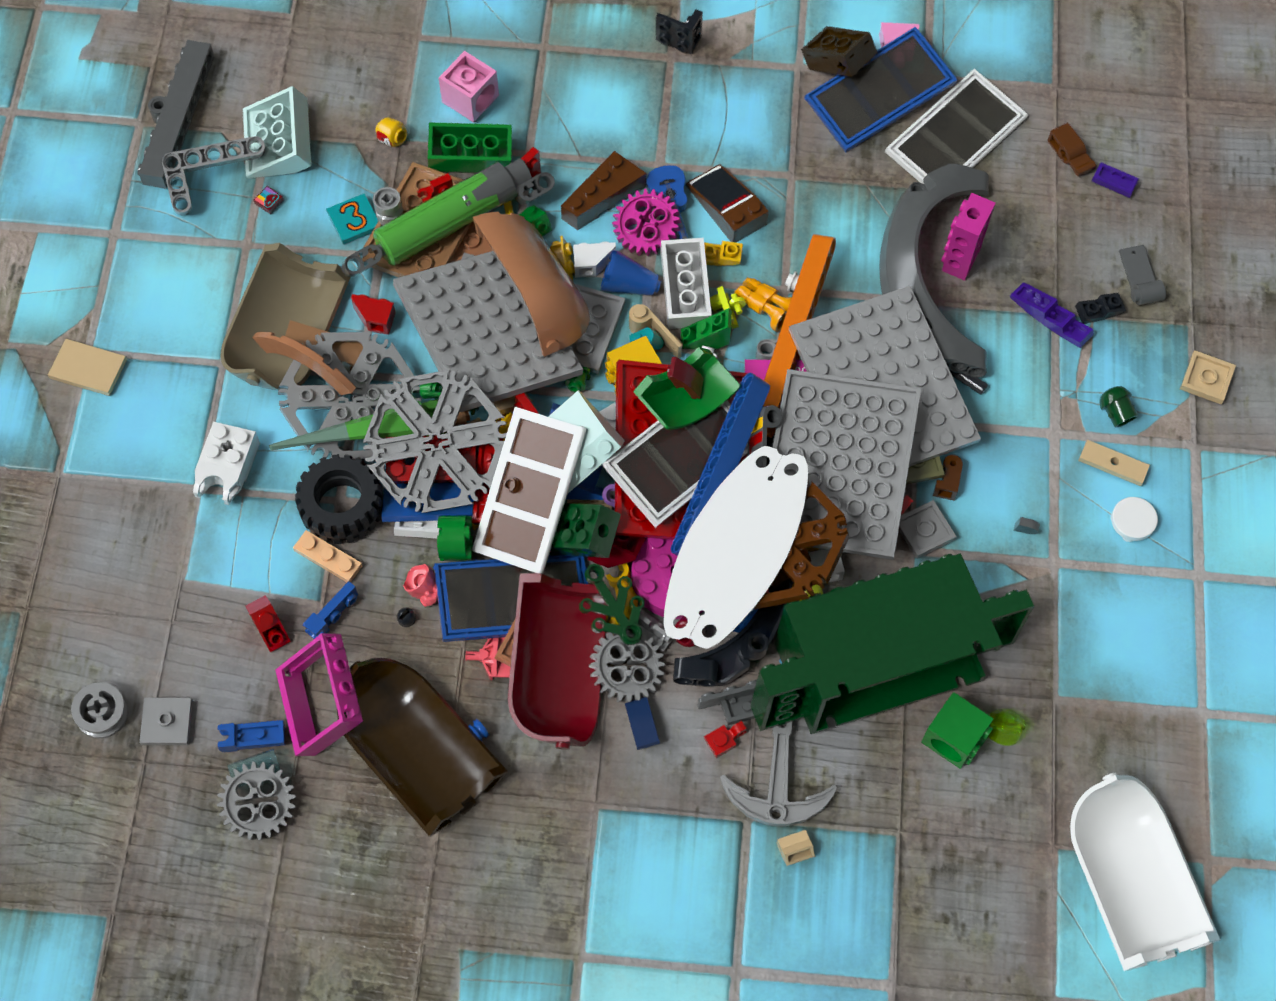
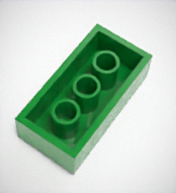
M429 122L428 168L440 172L478 173L496 162H499L503 167L511 164V124Z

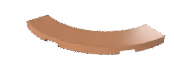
M257 332L252 337L266 353L281 354L307 366L326 380L340 395L351 394L356 389V386L337 368L331 369L324 363L325 358L305 345L286 336L276 337L272 332Z

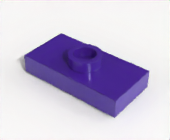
M1102 162L1092 178V182L1129 198L1139 180L1135 176Z

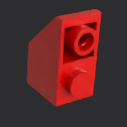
M352 294L353 308L367 330L389 335L396 314L394 303L387 299L379 300L363 294Z
M266 595L245 606L270 652L291 642Z

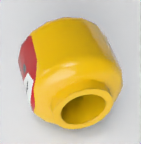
M386 117L376 126V136L381 143L397 147L406 140V127L398 120Z

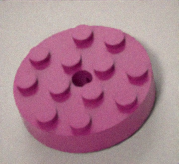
M647 538L636 560L632 562V587L636 595L644 599L645 608L656 615L664 617L669 583L678 556L671 552L673 540ZM683 615L677 616L675 619H681Z

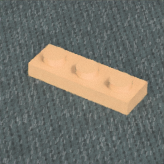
M307 530L293 547L295 552L345 582H352L363 567L361 562Z

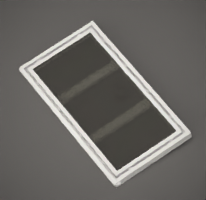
M973 69L886 148L885 152L916 180L924 184L923 178L928 173L947 164L965 165L973 168L1028 117V114L977 70Z
M728 401L705 418L683 428L668 430L657 421L602 464L655 528L692 498L731 404ZM748 443L745 447L742 457L747 454Z

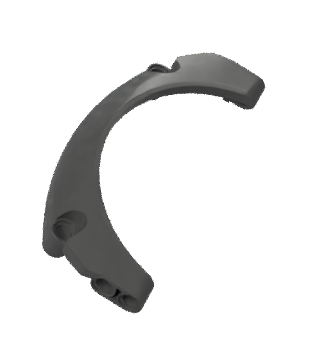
M947 164L928 173L923 178L924 184L913 182L897 201L888 219L881 244L879 260L881 292L883 295L911 286L943 358L948 364L949 370L970 377H983L987 373V352L961 334L940 312L926 288L919 266V234L930 210L939 203L956 196H968L974 193L983 197L989 194V175L986 172L965 165Z

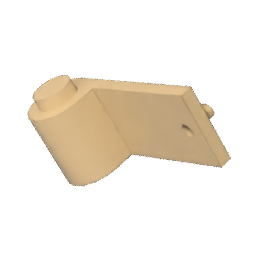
M642 304L634 305L629 311L630 331L635 333L646 327L655 330L661 336L664 345L675 357L681 358L682 342L672 335L647 306Z

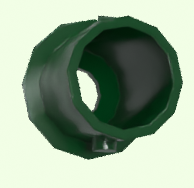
M1115 386L1106 390L1099 400L1101 410H1106L1115 428L1123 426L1139 416L1129 398L1132 394L1122 386Z

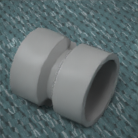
M384 187L375 192L373 203L377 220L381 225L404 214L401 197L396 189Z

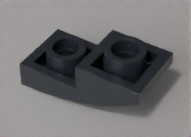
M1119 293L1103 294L1096 300L1079 301L1075 305L1083 324L1105 320L1126 312Z

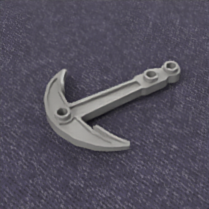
M792 722L786 723L785 727L776 726L772 728L774 742L768 798L766 800L750 796L749 791L734 784L725 775L720 776L722 786L732 804L747 817L765 825L786 827L803 823L820 813L828 805L837 789L835 785H832L821 793L806 797L805 801H788V755ZM778 812L780 814V818H773L772 813Z

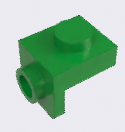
M535 205L525 208L519 214L533 224L541 236L552 231V226L546 212Z

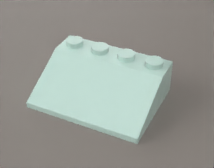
M291 86L243 108L244 138L257 136L265 143V153L262 157L245 161L247 178L293 174L311 166L308 100L306 96ZM252 143L250 145V150L253 152H258L262 148L259 143Z
M579 390L548 416L576 426H584L587 429L568 493L617 452L625 441Z

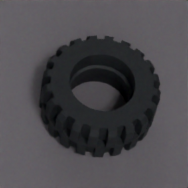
M339 454L332 455L330 459H326V457L319 459L320 463L318 464L312 463L308 466L309 471H304L300 476L302 482H297V493L295 494L297 509L306 529H309L315 536H320L327 543L333 540L334 544H342L344 540L352 543L354 538L358 536L360 539L365 537L367 530L373 531L376 527L375 521L379 522L382 517L383 492L379 479L367 466L369 464L365 465L364 461L360 458L353 460L351 455L346 454L344 458L339 457ZM350 486L360 491L361 496L356 505L345 512L331 513L319 506L323 495L334 487Z

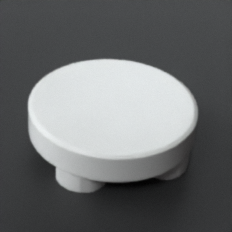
M1128 497L1119 501L1110 516L1115 531L1126 542L1140 541L1148 538L1154 532L1158 523V516L1154 507L1148 501L1138 497Z

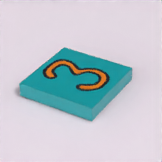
M365 193L326 208L327 214L343 245L371 234L378 223L376 214Z

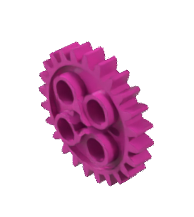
M644 189L642 195L637 190L636 197L628 194L629 201L627 202L622 199L621 201L624 206L616 207L619 214H613L615 220H617L612 222L614 228H616L613 232L615 236H618V242H622L624 249L629 247L630 253H633L636 249L638 256L641 255L642 251H645L646 255L649 256L650 251L653 250L655 255H657V249H661V241L677 238L674 231H680L677 225L681 223L680 217H677L680 213L678 209H675V202L670 203L671 199L669 196L664 198L662 191L657 196L655 189L652 190L651 194H648L647 189ZM641 207H647L644 212H638ZM665 215L663 220H656L658 216ZM632 224H636V225H637V227H636L635 229H633V230H628V227H629L630 225H632ZM649 233H655L654 237L646 238Z

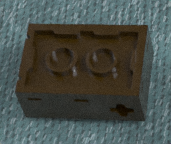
M826 26L801 49L809 70L848 77L856 75L878 53L870 32Z

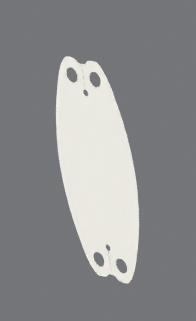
M761 447L745 458L716 489L689 529L675 562L664 610V628L667 636L679 640L686 637L692 639L694 644L701 648H710L728 636L759 602L786 560L800 524L808 482V465L804 456L793 453L785 456L779 454L775 448ZM760 456H767L770 459V464L767 467L759 468L756 465V460ZM788 464H796L799 469L795 475L788 476L784 473V468ZM769 476H773L772 481L768 480ZM704 610L705 614L700 616L699 612ZM683 615L688 619L687 625L681 629L674 627V619L677 616ZM709 624L714 625L717 628L716 634L711 638L704 637L702 635L703 628Z

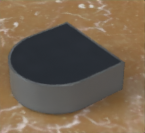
M1020 517L1015 523L1013 531L1038 534L1040 524L1035 520Z

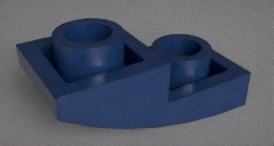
M645 697L639 701L634 700L625 703L637 750L660 744L648 698Z

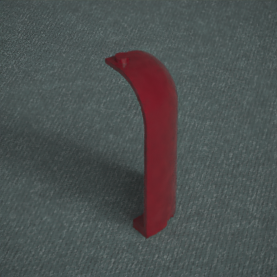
M520 573L508 688V707L511 717L523 733L536 740L556 744L555 748L569 750L570 746L584 747L591 741L597 728L601 703L600 691L602 689V684L594 685L598 677L590 676L596 671L589 667L591 663L595 662V660L590 658V655L597 653L593 647L595 645L601 646L598 640L601 637L606 639L607 634L604 631L602 633L593 632L591 624L596 618H602L607 623L608 616L595 612L584 614L579 610V603L583 599L589 598L595 603L607 604L594 584L573 582L572 587L561 585V580L551 578L542 573ZM583 603L585 609H590L588 603ZM596 622V628L602 629V624Z

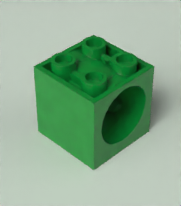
M953 692L927 728L921 743L961 769L965 763L970 765L980 747L983 746L993 730L990 726L993 718Z

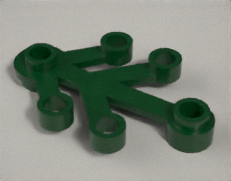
M599 564L589 565L584 573L587 582L595 585L607 605L595 603L591 599L585 598L579 603V610L584 614L595 612L613 617L619 623V625L606 623L602 618H596L591 624L593 632L602 633L604 631L616 634L627 645L637 644L642 638V629L638 625L641 608L644 606V599L641 596H634L630 600L629 606L632 610L628 621L624 614L628 590L632 586V580L627 576H623L618 580L617 587L619 590L617 600H615L603 581L604 569ZM590 572L596 573L597 578H591ZM621 581H626L628 587H623ZM634 600H638L640 602L639 607H636L634 605ZM583 603H588L590 609H585ZM600 622L602 629L596 628L595 623ZM627 631H632L634 637H628Z

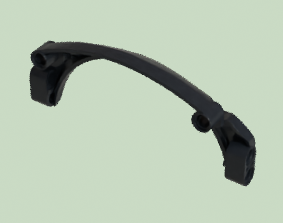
M788 578L776 588L770 585L769 593L792 588L793 581ZM787 603L759 608L749 623L736 636L713 650L690 657L674 658L673 682L682 685L711 687L725 686L749 670V660H760L766 655L779 628L783 609ZM752 645H762L763 648L755 649Z

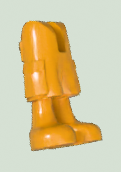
M747 277L743 282V286H739L734 293L738 297L745 298L747 306L760 315L767 313L771 317L770 327L772 330L780 331L792 297H782L778 295V291L773 287L762 284L754 278Z

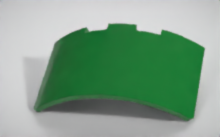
M698 347L684 360L704 378L701 398L692 399L684 388H676L668 378L667 371L657 375H647L633 391L664 428L673 430L696 423L717 410L741 388V384L709 349Z

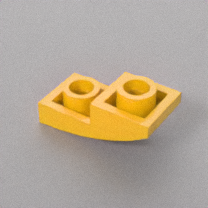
M722 241V244L718 245L704 242L706 265L728 266L740 264L743 244Z

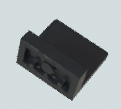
M695 9L692 16L687 17L685 23L657 13L655 40L663 45L676 48L680 52L692 55L702 37L703 12Z

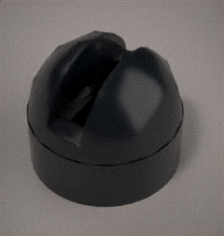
M405 607L398 611L397 621L399 625L410 627L415 623L416 617L412 609Z

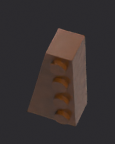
M614 151L561 205V219L576 230L581 229L598 218L599 214L608 209L609 211L614 208L615 204L622 199H628V194L632 195L635 191L644 189L646 187L647 173Z

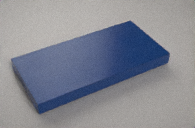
M433 483L430 497L433 501L457 498L461 493V489L456 483ZM396 484V485H397L399 488L404 489V488L407 487L408 484ZM384 486L382 522L438 521L439 516L467 515L473 518V504L421 513L424 507V503H422L421 510L416 512V502L411 501L408 508H405L404 501L407 498L405 497L402 505H400ZM469 495V499L473 503L474 500Z

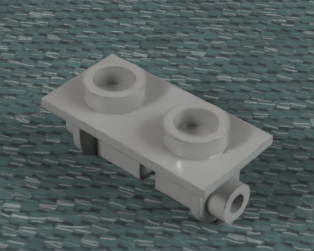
M641 609L638 625L641 627L642 633L646 632L645 639L648 640L653 637L654 639L651 644L654 646L659 645L658 649L664 652L673 638L667 636L662 623Z

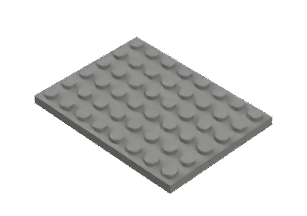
M494 251L393 279V286L438 371L451 370L448 379H450L451 373L456 371L457 382L462 381L464 375H467L468 382L465 385L467 386L470 378H472L492 403L583 374V368L570 346L545 357L542 355L537 331L527 305ZM467 395L464 398L460 413L483 405L474 395Z
M911 286L789 326L788 330L807 372L921 388L909 467L980 442V435Z
M787 369L780 406L782 420L776 427L773 448L777 449L779 454L785 456L792 453L804 456L808 465L810 485L813 482L844 513L847 525L841 526L839 529L847 528L849 540L843 552L894 560L921 388ZM791 463L784 468V473L792 476L798 472L799 468L796 464ZM769 476L768 480H773V476ZM810 497L803 508L800 523L823 519L827 516L828 512L815 498ZM832 542L811 547L830 550Z

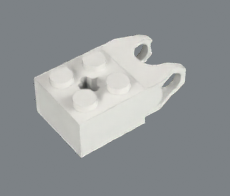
M213 422L195 468V484L193 489L195 497L200 498L210 486L219 484L223 486L222 500L224 504L230 505L233 498L241 491L244 481L246 482L260 445L256 431Z

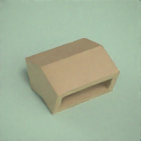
M806 830L777 840L779 851L786 866L815 857L813 844Z

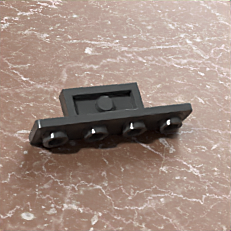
M757 680L750 681L746 686L739 688L737 686L728 687L720 693H705L698 699V709L721 704L727 725L754 719L755 717L750 705Z

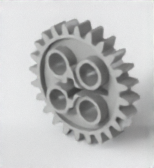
M627 631L628 637H634L633 632L629 633V631ZM646 632L642 633L641 640L635 645H627L621 641L619 635L614 634L613 636L612 633H607L606 639L601 637L598 640L601 646L595 645L593 647L597 653L590 655V658L595 660V662L591 663L589 667L596 671L590 676L598 677L594 685L602 684L603 687L600 692L603 693L608 690L609 699L613 695H617V702H620L623 697H625L626 703L630 702L632 697L634 700L639 701L640 695L643 698L649 696L647 690L651 693L656 690L653 684L659 685L661 683L657 677L664 675V672L659 670V668L663 667L665 663L659 662L658 659L663 654H656V650L660 646H652L651 643L654 638L646 640ZM610 649L618 650L620 658H613L610 654ZM633 649L641 650L643 654L642 659L634 656ZM627 661L628 665L646 663L647 667L634 665L627 670V666L621 664ZM607 663L621 666L608 667ZM611 672H618L621 676V681L615 682L611 678ZM634 672L642 673L644 677L643 682H639L634 678Z
M252 762L251 769L242 764V772L233 769L235 777L227 775L226 778L229 784L220 785L225 789V793L217 794V796L224 798L223 802L217 804L219 807H224V811L219 813V816H227L223 824L232 823L231 832L240 829L238 837H242L247 832L248 840H251L254 834L257 835L258 840H262L263 833H266L268 838H271V830L274 829L277 833H280L278 825L287 826L288 824L284 818L293 817L288 810L289 808H296V805L291 804L290 800L297 797L296 795L289 794V791L295 787L293 785H286L290 780L289 777L281 778L283 770L274 773L275 765L273 764L268 770L266 769L265 762L261 763L260 768H257L256 762ZM265 781H272L274 783V790L271 794H264L262 791V785ZM243 783L248 784L250 787V792L245 797H241L238 794V787ZM255 794H258L260 798L278 797L277 801L259 803L257 808L255 804H235L238 800L254 799ZM271 804L276 808V815L269 819L265 817L264 809L267 805ZM245 807L250 808L252 811V817L248 821L241 820L239 816L241 809Z

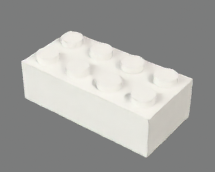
M704 238L661 241V262L668 329L684 328L712 316Z

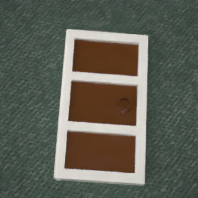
M514 408L472 551L535 573H544L587 430L584 426H576L524 409Z

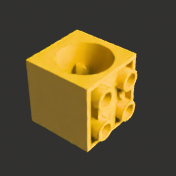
M644 336L607 352V362H605L607 372H605L608 383L613 384L616 389V362L618 359L662 363L647 336Z

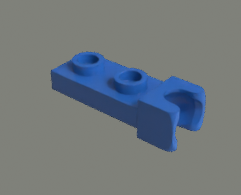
M348 581L317 615L313 612L303 623V626L306 628L305 632L313 639L321 633H328L330 631L328 626L331 623H336L341 617L343 610L355 603L358 596L356 587Z
M283 720L236 725L229 723L217 726L221 735L229 736L228 739L218 742L217 746L221 752L285 745V723Z

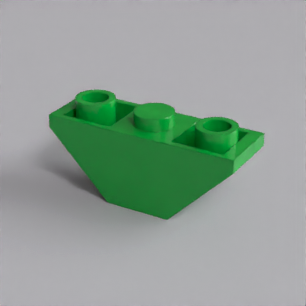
M728 308L682 328V349L696 350L698 347L702 348L703 345L715 348L716 350L730 344L732 310Z

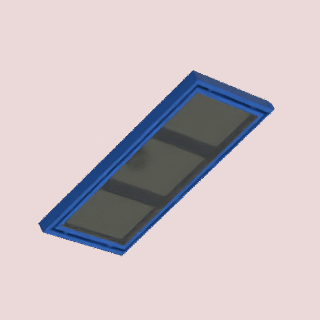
M916 27L878 49V53L856 75L852 77L837 75L804 96L805 100L845 152H848L957 83V78Z
M548 556L544 575L561 580V585L572 587L573 582L588 584L584 576L586 570L585 556ZM497 559L434 563L433 569L435 570L442 641L451 642L506 637L516 618L520 573L535 572Z

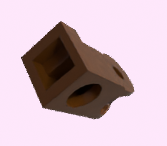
M948 455L944 459L942 467L945 475L942 480L936 481L933 492L934 497L955 501L963 466L960 457Z

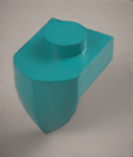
M649 327L629 335L630 342L647 336L654 350H660L664 346L661 336Z

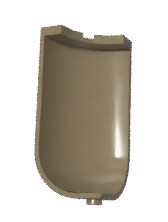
M281 243L266 244L222 343L220 357L223 367L250 385L279 390V385L294 359L281 354L266 353L252 337L257 332H272L276 337L281 338V336H285L290 320L328 332L351 277L346 276L338 264H324L314 261L313 264L302 261V256L292 252ZM301 364L294 377L295 383L301 386L308 379L312 370Z

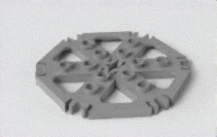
M372 332L321 333L320 335H315L317 345H312L309 340H306V347L325 358L324 363L333 370L337 368L356 386V389L352 392V395L356 397L350 402L348 398H344L347 394L340 395L327 381L328 385H297L294 377L302 363L293 360L279 385L278 395H285L287 397V400L279 401V410L295 434L300 436L308 433L296 416L298 409H330L319 430L374 414L372 408H376L380 395L383 394L387 400L390 398L385 395L384 390L387 389L391 394H394L397 390L394 384H370L384 358L392 359L404 378L414 376L393 343L391 342L390 347L386 350L388 339H385L383 344H378L376 342L378 334H375L372 340L369 341ZM335 342H359L363 346V350L350 374L332 349V345ZM415 386L412 390V393L420 392V387ZM339 441L303 445L307 452L314 445L311 455L314 456L317 450H322L324 452L323 457H326V459L329 453H331L330 458H332V455L339 454V457L344 458L346 454L351 455L353 460L360 458L365 461V458L373 456L371 449L342 451L338 447Z
M451 370L401 378L399 380L402 382L403 388L394 381L393 384L396 386V392L391 394L385 389V395L390 397L388 400L384 398L383 394L380 395L363 443L373 442L372 445H365L363 447L364 450L371 449L373 451V456L365 458V461H376V463L367 466L400 505H402L405 497L407 498L404 501L405 508H408L411 501L416 502V512L421 510L422 503H424V507L421 513L474 504L470 501L469 495H471L474 501L478 502L479 499L476 496V491L481 489L487 494L488 490L483 486L484 483L491 488L505 442L499 440L500 438H506L507 433L501 434L499 432V427L507 425V422H496V420L505 417L472 378H470L467 386L465 385L468 382L467 375H464L462 381L457 382L456 371L451 373L450 379H448ZM438 382L442 384L443 389L431 418L414 398L412 390L418 385ZM467 395H474L488 411V419L482 422L455 426L464 398ZM388 409H394L414 434L386 439L380 438L378 431L385 412ZM434 435H437L439 439H448L439 443L438 448H435L433 444H424L433 440ZM491 444L495 449V453L488 472L483 475L478 474L458 449ZM417 457L407 487L404 489L399 488L385 472L384 467L386 463ZM440 465L461 489V493L457 498L433 501L431 499L430 491Z

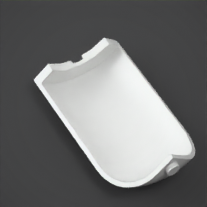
M1116 773L1104 776L1102 782L1089 788L1078 800L1072 813L1070 831L1075 852L1124 971L1144 967L1147 965V962L1156 960L1161 962L1176 957L1175 951H1179V953L1187 950L1193 951L1219 941L1218 933L1172 826L1157 798L1144 783L1133 776L1117 775Z

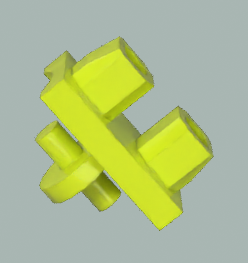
M718 287V294L710 297V305L714 311L723 308V310L731 309V327L735 329L739 325L734 311H736L737 315L743 313L742 308L746 305L745 298L738 297L734 293L731 295L732 299L730 300L728 293H725L724 287Z

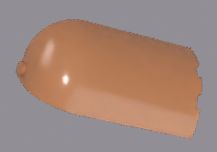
M489 212L473 217L478 236L480 238L485 237L521 293L534 322L542 355L545 357L575 343L585 333L589 325V310L582 294L537 228L525 220L524 217L514 213L508 215L500 214L499 212Z

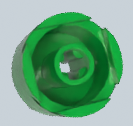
M439 516L437 528L441 529H439V535H437V548L440 561L472 560V548L474 545V538L470 532V529H472V516Z

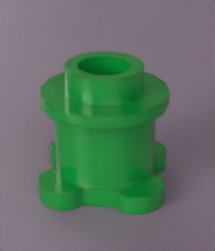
M582 367V375L566 379L565 384L570 391L585 390V382L590 380L591 377L589 375V368Z

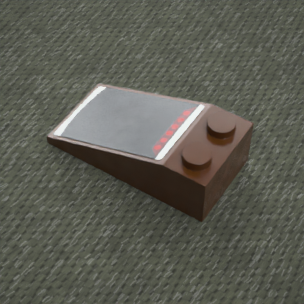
M721 164L686 182L687 188L730 242L736 243L767 225L769 211L755 194Z

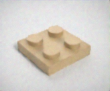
M1194 350L1180 390L1222 404L1236 365Z

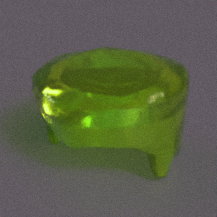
M1011 709L994 710L990 713V717L993 718L990 726L993 730L989 734V738L1003 746L1015 745L1026 728V721Z

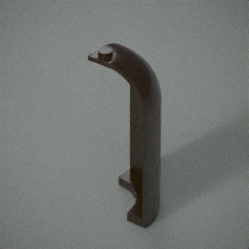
M372 658L362 662L357 661L350 667L363 722L344 736L352 748L429 837L452 823L450 819L459 812L462 815L467 813L477 804L475 799L484 790L489 793L508 772L434 687L411 667L388 658Z

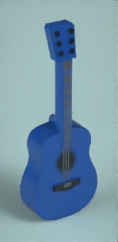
M674 165L655 168L647 175L648 193L651 194L652 190L655 189L658 196L662 191L664 198L669 196L671 199L670 203L675 202V209H678L680 213L677 217H680L681 223L677 224L680 228V231H678L680 239H689L681 216V212L687 208V196L684 192V173L679 167Z

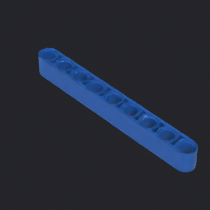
M753 373L746 374L740 383L741 388L735 394L673 540L671 552L677 556L689 529L720 484L738 466L769 393L770 385Z

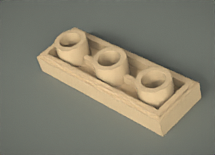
M1090 440L1086 441L1078 460L1138 486L1143 484L1150 466Z

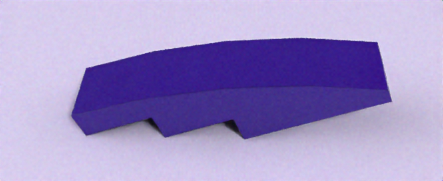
M1025 282L1010 295V298L1033 318L1079 348L1094 335L1092 328L1076 320V314L1059 306L1056 298Z

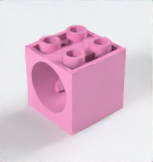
M466 51L439 77L442 103L473 123L499 96L497 71Z

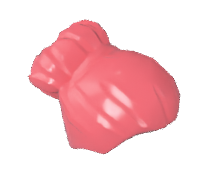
M426 564L412 567L403 584L404 589L412 597L420 599L423 606L433 605L438 600L435 572Z

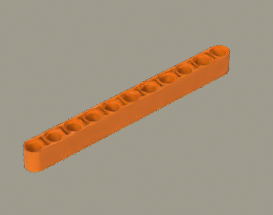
M813 234L764 379L770 385V390L763 406L774 405L780 409L787 369L795 370L796 360L800 358L788 329L791 325L813 318L835 251V237ZM776 427L767 428L768 438H773Z

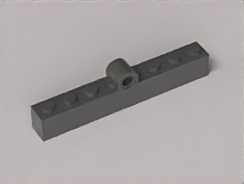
M187 40L185 47L181 49L179 64L177 63L175 66L173 80L169 82L167 96L153 97L148 103V108L156 126L151 131L149 146L144 150L143 162L138 166L137 173L143 185L163 189L168 187L162 159L167 153L180 151L183 146L214 59L213 49L209 43ZM168 160L167 167L175 168L177 160Z

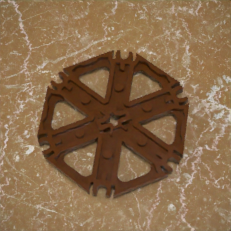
M809 480L807 482L805 503L808 498H815L827 510V516L823 519L799 524L790 551L781 567L795 583L794 586L787 590L765 593L754 609L809 599L808 594L814 596L815 593L812 586L819 585L822 589L825 588L822 579L827 584L829 583L849 540L847 528L839 529L841 526L847 525L844 513L813 482L810 485ZM832 542V547L825 562L819 567L813 566L798 550Z

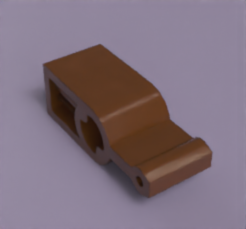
M1069 123L1051 130L1047 140L1065 164L1069 163L1076 176L1079 177L1096 168V163L1086 153L1085 144Z

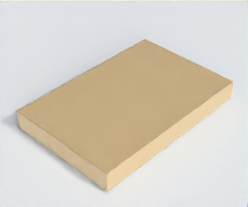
M65 339L48 373V377L59 382L110 396L127 358L124 355Z

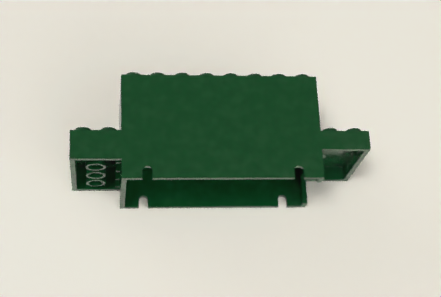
M961 553L956 555L947 554L933 562L927 560L921 562L916 567H903L897 570L896 573L889 575L883 573L869 581L859 580L849 587L839 586L825 594L815 593L809 599L787 603L783 609L774 643L782 664H768L759 670L750 705L759 730L763 731L804 718L810 734L829 729L826 722L828 717H832L836 725L840 726L958 689L955 680L957 677H961L966 686L983 681L986 675L977 655L992 650L998 651L1001 647L1015 643L1034 608L1027 589L1023 591L1013 590L1003 597L997 598L993 596L983 602Z

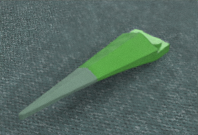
M438 399L425 403H420L419 400V404L432 418ZM389 409L385 412L378 431L380 438L414 434L394 409ZM373 414L269 445L270 450H278L316 443L364 439Z

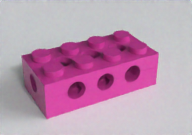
M971 193L968 200H963L959 209L960 213L958 216H955L951 224L952 229L944 248L945 252L941 259V262L944 263L943 272L964 281L966 280L982 248L996 204L995 202Z

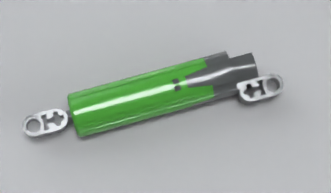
M521 158L505 167L496 162L375 229L373 238L376 245H368L348 256L343 261L341 269L346 276L354 277L376 265L382 257L390 265L396 266L474 222L473 217L489 213L514 198L520 204H528L546 194L555 184L554 177L548 172H543L532 178L528 167ZM539 179H544L547 182V188L540 186ZM530 188L534 190L529 195L524 196L522 194L523 191L525 192ZM368 253L375 254V257L373 259L369 258L363 263L362 259L366 257ZM348 261H354L357 264V271H351L348 268Z

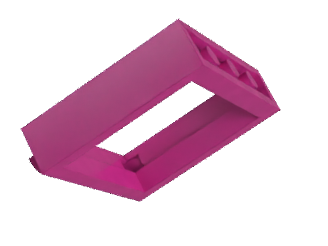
M321 633L275 669L295 756H316L363 722L341 634ZM324 655L339 719L316 736L301 672Z

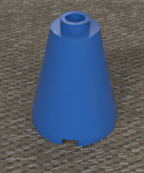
M612 250L609 257L611 261L606 266L603 275L601 291L651 296L654 292L658 293L661 285V280H658L659 275L617 250Z

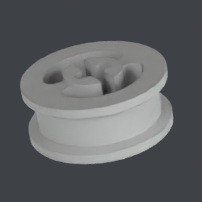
M97 682L85 686L76 694L72 702L71 713L75 723L83 733L93 738H106L114 735L124 726L128 716V706L116 687L108 683ZM107 697L115 701L116 706L113 714L110 711L112 708L105 699ZM86 707L89 709L88 713L95 723L85 721L84 712Z

